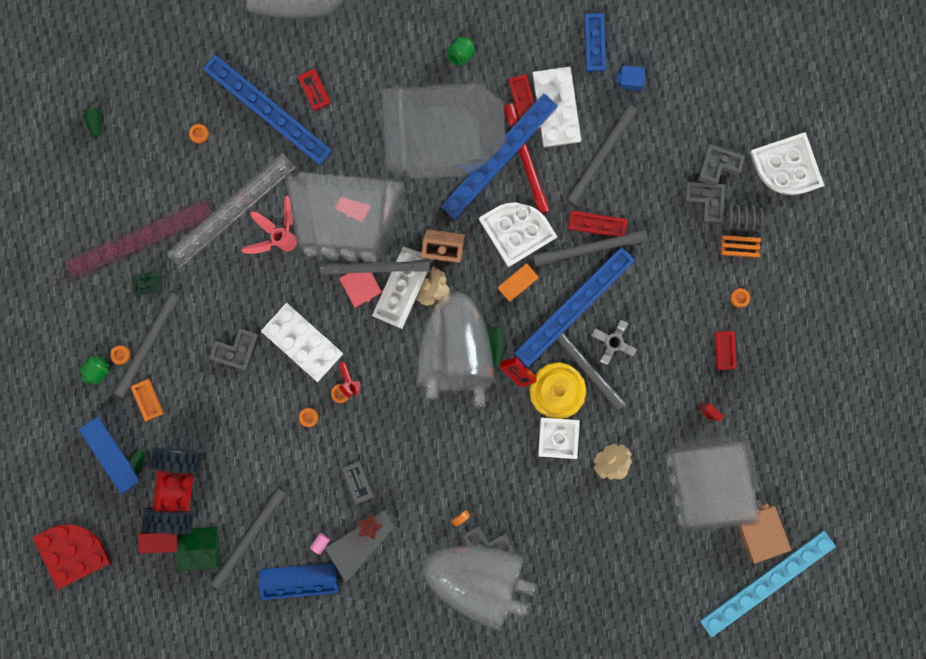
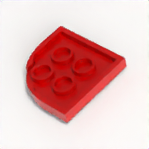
M74 524L59 525L32 537L57 590L111 563L99 538L93 532Z

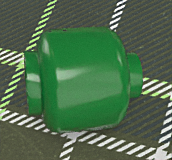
M457 37L447 48L448 59L454 65L467 64L475 54L473 41L468 37Z
M91 356L80 366L79 371L82 374L80 378L88 385L90 383L97 385L109 374V365L100 356Z

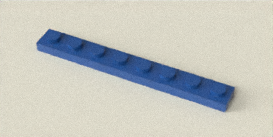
M216 55L203 68L207 74L318 165L321 166L333 152Z
M544 93L444 202L441 208L456 220L554 113L558 105Z
M621 247L514 355L526 367H529L635 260Z

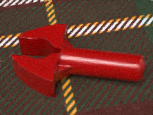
M341 362L339 363V368L344 384H341L339 389L349 398L352 395L349 389L351 388L355 397L360 390V381L354 382L351 379L346 363Z

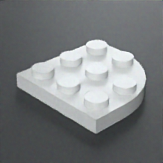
M806 132L750 151L759 177L769 188L786 195H798L824 186Z
M519 203L503 204L479 218V221L508 268L557 238V235L542 213L528 205Z

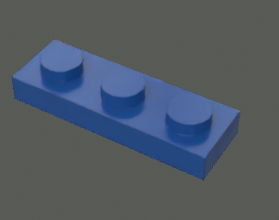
M604 13L585 14L586 72H605Z

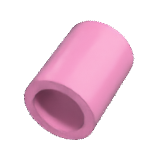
M319 533L311 544L310 549L321 555L330 539Z

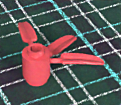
M289 196L285 197L284 226H286V229H275V225L257 212H251V217L267 233H271L272 242L267 240L244 247L242 249L243 253L254 254L269 251L273 245L284 251H291L296 247L297 238L289 232V225H293L294 221L293 204Z

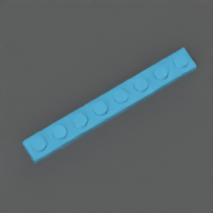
M821 531L700 619V623L708 634L713 637L836 546L826 532Z

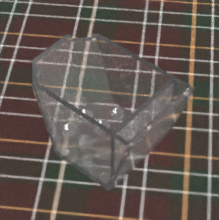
M482 83L382 89L386 169L404 178L413 180L467 176L485 165L505 143L503 102L486 89Z
M299 173V177L292 178L291 174H286L285 179L297 244L305 255L317 256V254H320L332 260L344 257L346 261L352 262L363 259L366 263H376L377 260H382L406 201L407 194L403 182Z
M747 431L675 444L669 450L667 462L673 469L671 482L677 489L675 502L677 506H680L679 522L681 526L684 525L685 531L758 523L762 505L761 501H757L756 491H759V484L751 445H746L745 438H748Z

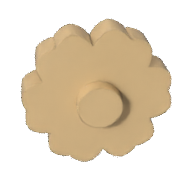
M433 267L432 271H428L416 300L428 306L433 305L435 300L446 299L449 294V287L445 283V273L436 267Z
M617 444L606 446L604 452H599L596 455L594 470L602 479L606 477L610 480L614 478L622 479L628 473L632 463L630 459L632 454L624 445L617 446Z

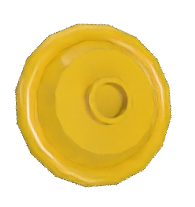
M557 362L547 364L536 372L537 382L530 385L529 391L531 402L538 412L548 418L564 419L579 411L585 401L586 386L578 370L571 365Z

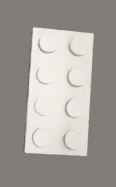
M565 67L533 72L536 101L545 93L558 105L554 113L541 126L543 148L581 142L571 68Z
M403 247L396 262L414 260L433 261V259L421 257V252ZM391 272L372 316L402 329L427 272Z
M288 303L261 330L264 335L317 382L322 379L344 354Z

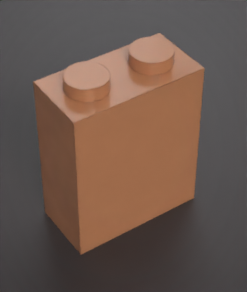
M427 229L423 240L421 257L460 263L465 235Z
M768 503L760 504L757 506V510L750 511V509L739 512L740 516L735 517L749 559L754 564L791 551L775 506L768 505Z

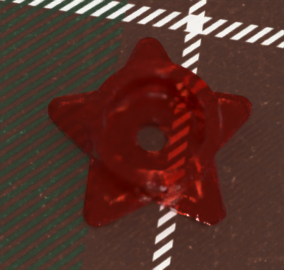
M371 514L366 520H358V524L361 527L359 536L368 535L371 539L375 540L376 531L382 528V525L375 521L374 515Z

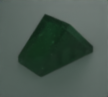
M150 271L132 277L134 296L163 292L162 274L159 272Z

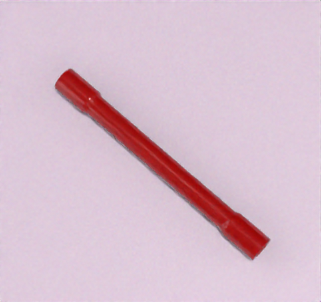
M513 103L503 106L511 129L519 121ZM525 143L519 150V154L534 195L537 210L543 214L550 210Z

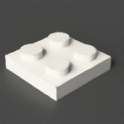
M541 418L538 456L577 459L580 420Z

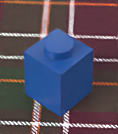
M622 66L621 70L617 71L616 83H619V89L641 91L644 87L645 68Z

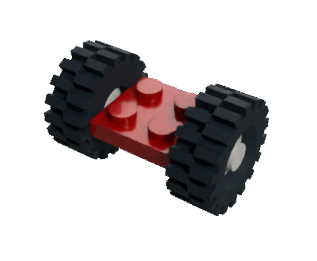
M153 448L150 468L157 470L153 507L144 508L142 529L149 532L173 535L192 533L194 513L189 512L193 477L194 473H200L202 453L174 448Z

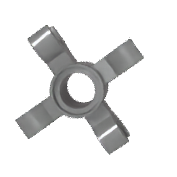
M619 321L614 334L610 335L598 329L593 330L591 336L604 342L606 347L599 362L608 365L614 351L617 350L634 356L637 349L625 344L622 338V334L628 325L627 322ZM611 337L617 338L619 342L616 348H612L609 345Z

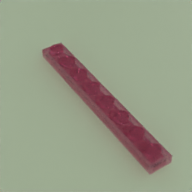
M203 200L65 261L72 279H76L214 217L207 201Z

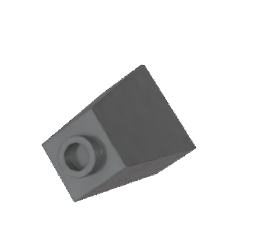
M384 509L326 546L325 550L345 582L352 577L395 527L394 522L396 519L391 511L387 512Z

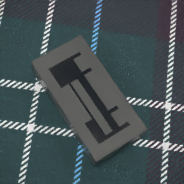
M360 461L342 468L355 504L374 497Z

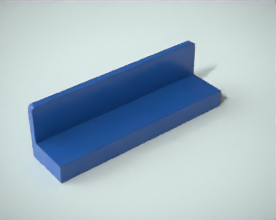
M99 417L94 418L79 429L121 494L128 492L134 488V485L140 482L139 477Z
M334 563L261 569L258 587L261 599L269 600L339 593L337 567Z

